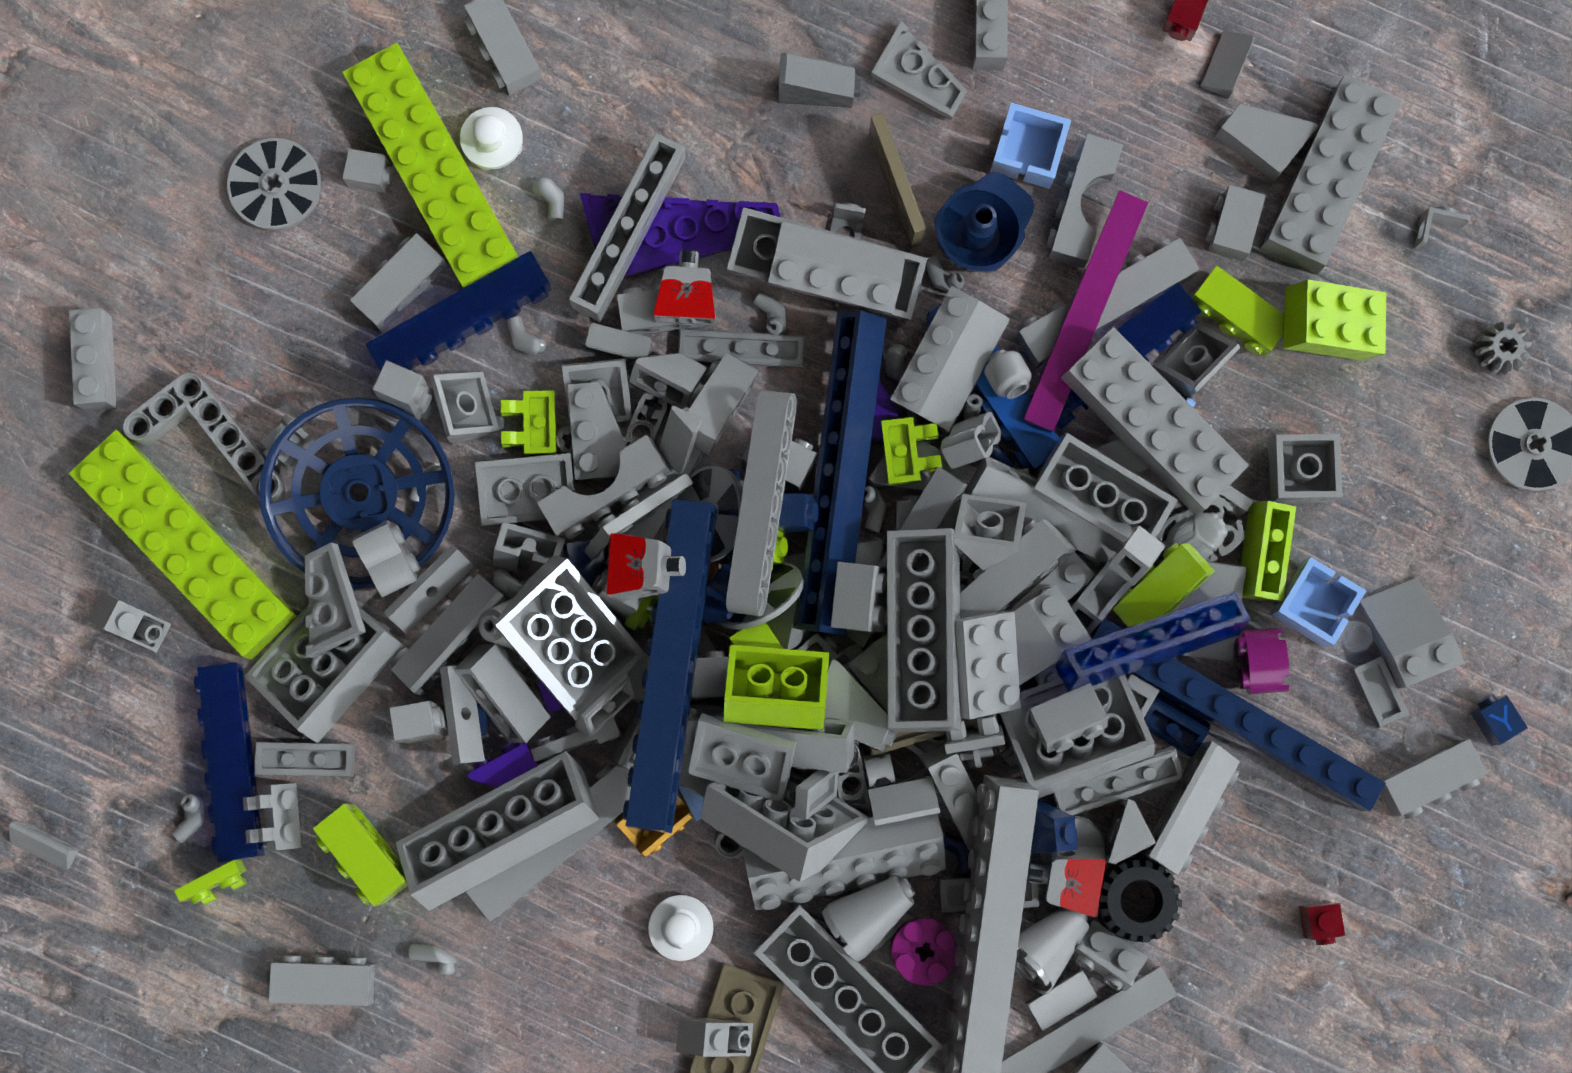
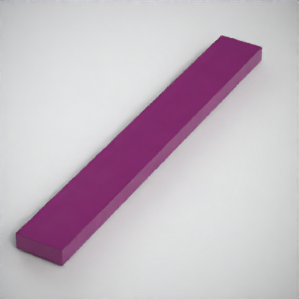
M1121 190L1117 193L1023 419L1024 422L1051 433L1054 431L1071 390L1061 377L1087 352L1149 202Z

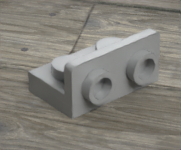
M1095 920L1090 923L1088 931L1073 954L1077 958L1076 962L1082 968L1090 972L1094 969L1104 976L1103 981L1108 986L1118 991L1120 989L1127 991L1132 987L1135 982L1134 979L1148 959L1146 955Z

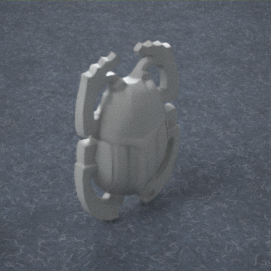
M1219 496L1211 504L1219 508V512L1204 513L1202 511L1192 516L1189 510L1176 513L1166 520L1156 539L1165 545L1162 552H1165L1175 543L1178 545L1190 543L1206 561L1215 562L1218 557L1214 552L1219 551L1221 557L1236 549L1245 539L1244 526L1241 524L1242 520H1236L1237 529L1232 525L1224 523L1223 507L1228 511H1233V506H1230V503L1225 498ZM1173 521H1176L1168 533L1167 540H1163L1167 527ZM1229 531H1233L1234 538L1232 542L1224 546L1225 537Z

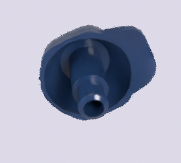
M999 172L989 173L974 184L959 188L945 202L934 218L938 246L943 252L944 257L954 266L970 273H993L1000 269L1013 256L1025 238V228L1034 211L1032 197L1011 178Z

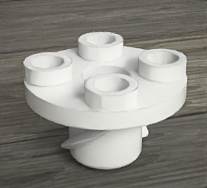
M487 107L475 111L465 120L460 132V143L464 154L473 164L482 170L499 169L513 162L521 153L523 134L518 121L511 113L501 108Z
M687 895L671 896L659 903L651 914L648 926L649 937L655 949L664 957L675 961L690 960L704 952L712 939L714 929L712 915L708 908L698 899Z

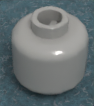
M999 350L989 357V363L984 371L993 390L1001 397H1007L1008 399L1016 398L1026 392L1030 386L1029 382L1032 374L1021 355L1015 351L1006 352L1005 350Z

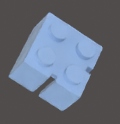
M1011 103L990 172L1003 173L1014 179H1017L1018 175L1021 174L1024 175V182L1050 189L1056 175L1071 120Z
M1310 557L1300 563L1285 589L1283 601L1277 602L1270 615L1323 648L1334 646L1348 623V620L1345 618L1353 615L1366 590L1342 575L1332 579L1330 584L1327 583L1326 580L1333 578L1336 572Z

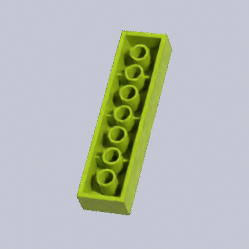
M398 42L342 71L466 294L521 265L516 251Z
M116 429L69 472L70 476L242 657L252 660L298 616L131 439Z

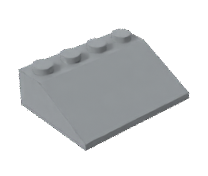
M558 556L550 558L528 579L493 624L575 721L646 655L567 558Z
M308 604L244 676L298 731L316 743L324 737L404 646L359 605L358 608L366 632L327 652L310 658L306 657V645H309V628H306V616L309 615Z
M1117 657L1020 692L1021 708L999 713L1022 778L1039 790L1038 798L1154 756V740ZM1091 683L1108 717L1107 728L1104 729L1101 735L1093 739H1086L1083 736L1073 739L1074 745L1063 752L1057 753L1054 750L1047 753L1031 721L1030 708Z
M792 770L790 771L786 794L782 803L713 782L707 785L700 819L710 824L715 830L729 836L740 846L746 847L760 856L765 862L771 863L785 872L790 878L799 882L820 872L868 823L869 817L836 797L807 820L794 817L796 787L806 779Z

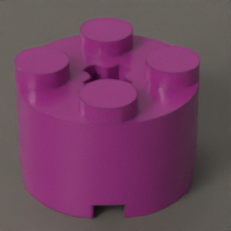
M1282 627L1242 631L1241 636H1238V639H1235L1236 657H1242L1243 669L1238 670L1239 689H1246L1248 695L1289 691V684L1283 685V677L1289 676V659L1286 640H1279L1278 635L1284 633Z
M917 917L905 922L897 929L891 940L890 955L895 968L905 979L918 985H932L942 982L954 969L957 943L954 935L942 923L927 917ZM924 942H928L927 946L932 950L931 955H925L924 960H921L920 955L915 952L917 946L922 947Z

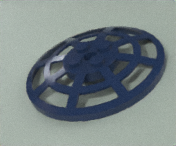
M355 397L336 399L319 404L302 413L286 426L274 441L266 456L260 478L259 497L261 513L267 531L275 545L289 562L305 573V558L286 540L278 526L275 515L291 511L295 512L302 528L316 542L311 552L329 543L338 544L341 555L360 558L355 547L334 542L341 529L344 527L364 532L390 518L403 527L401 532L405 540L413 534L426 544L421 553L415 557L420 567L437 550L448 531L454 509L455 489L448 457L438 439L426 425L412 414L394 405L376 399ZM347 407L375 408L399 417L400 420L391 433L372 426H351ZM334 410L337 429L321 435L307 449L289 440L295 431L306 422L325 412ZM410 426L418 430L431 445L442 470L423 473L415 454L401 441ZM354 435L372 436L385 442L375 456L358 453ZM341 437L345 456L329 464L314 455L325 444ZM395 449L400 451L408 461L413 471L412 475L395 477L390 467L386 464ZM283 451L298 460L292 476L291 498L272 502V474L280 452ZM309 466L323 475L320 483V492L302 496V478L305 468ZM355 483L364 484L368 489V496L363 500H356L350 494V487ZM445 483L444 511L440 524L434 534L419 523L426 504V485ZM416 487L419 502L416 501L413 514L410 517L395 507L398 498V490ZM323 506L326 514L332 519L323 534L311 523L305 508ZM348 576L353 589L376 587L370 576Z

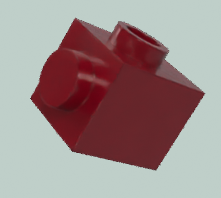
M1174 0L1162 31L1167 32L1173 39L1191 41L1198 29L1208 0Z
M1325 902L1299 906L1305 939L1316 940V945H1328L1336 943L1335 937L1345 936L1340 903Z

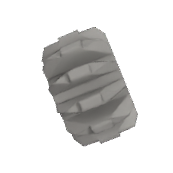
M1503 321L1497 322L1494 327H1486L1483 330L1484 336H1480L1476 340L1481 348L1475 351V355L1484 356L1485 358L1481 361L1480 366L1484 367L1491 364V374H1496L1501 370L1503 375L1511 374L1513 369L1516 371L1522 369V361L1528 360L1531 356L1525 349L1529 348L1532 342L1523 341L1522 339L1526 335L1527 330H1521L1517 333L1516 323H1510L1506 327ZM1503 344L1507 348V350L1504 351V353L1499 348Z

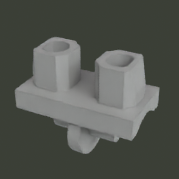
M995 714L977 718L979 729L968 731L965 729L964 718H961V731H946L944 735L946 754L960 752L961 761L974 759L975 767H982L981 758L993 756V746L1005 745L1002 725H998Z

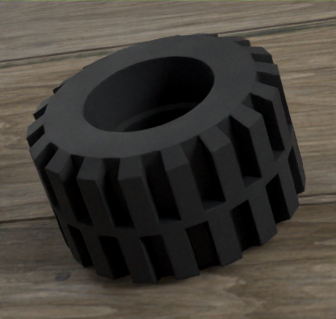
M1124 860L1116 866H1111L1108 869L1109 872L1103 876L1098 906L1100 913L1098 917L1105 923L1106 928L1120 938L1143 943L1150 942L1152 939L1158 940L1163 937L1162 934L1164 932H1170L1173 928V921H1178L1180 916L1177 913L1178 907H1182V900L1178 897V893H1181L1179 886L1175 885L1173 875L1165 871L1166 868L1148 860ZM1133 881L1147 883L1155 895V905L1152 912L1142 920H1133L1127 917L1121 908V894L1124 888Z

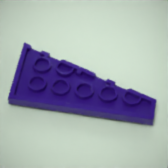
M580 193L595 249L622 199L620 195L608 194V196L591 195V193ZM665 197L623 279L665 268V266L679 264L681 250L699 252L698 259L730 251L733 247L743 207L781 217L777 203L739 201L736 203L718 202V200L711 199L697 201L689 200V198Z

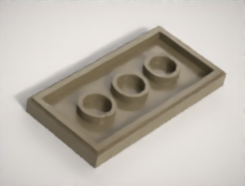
M879 113L871 116L868 136L910 249L921 245L926 227L885 116Z
M723 962L706 1018L753 1023L751 1056L701 1057L693 1055L688 1073H757L784 983L780 980Z

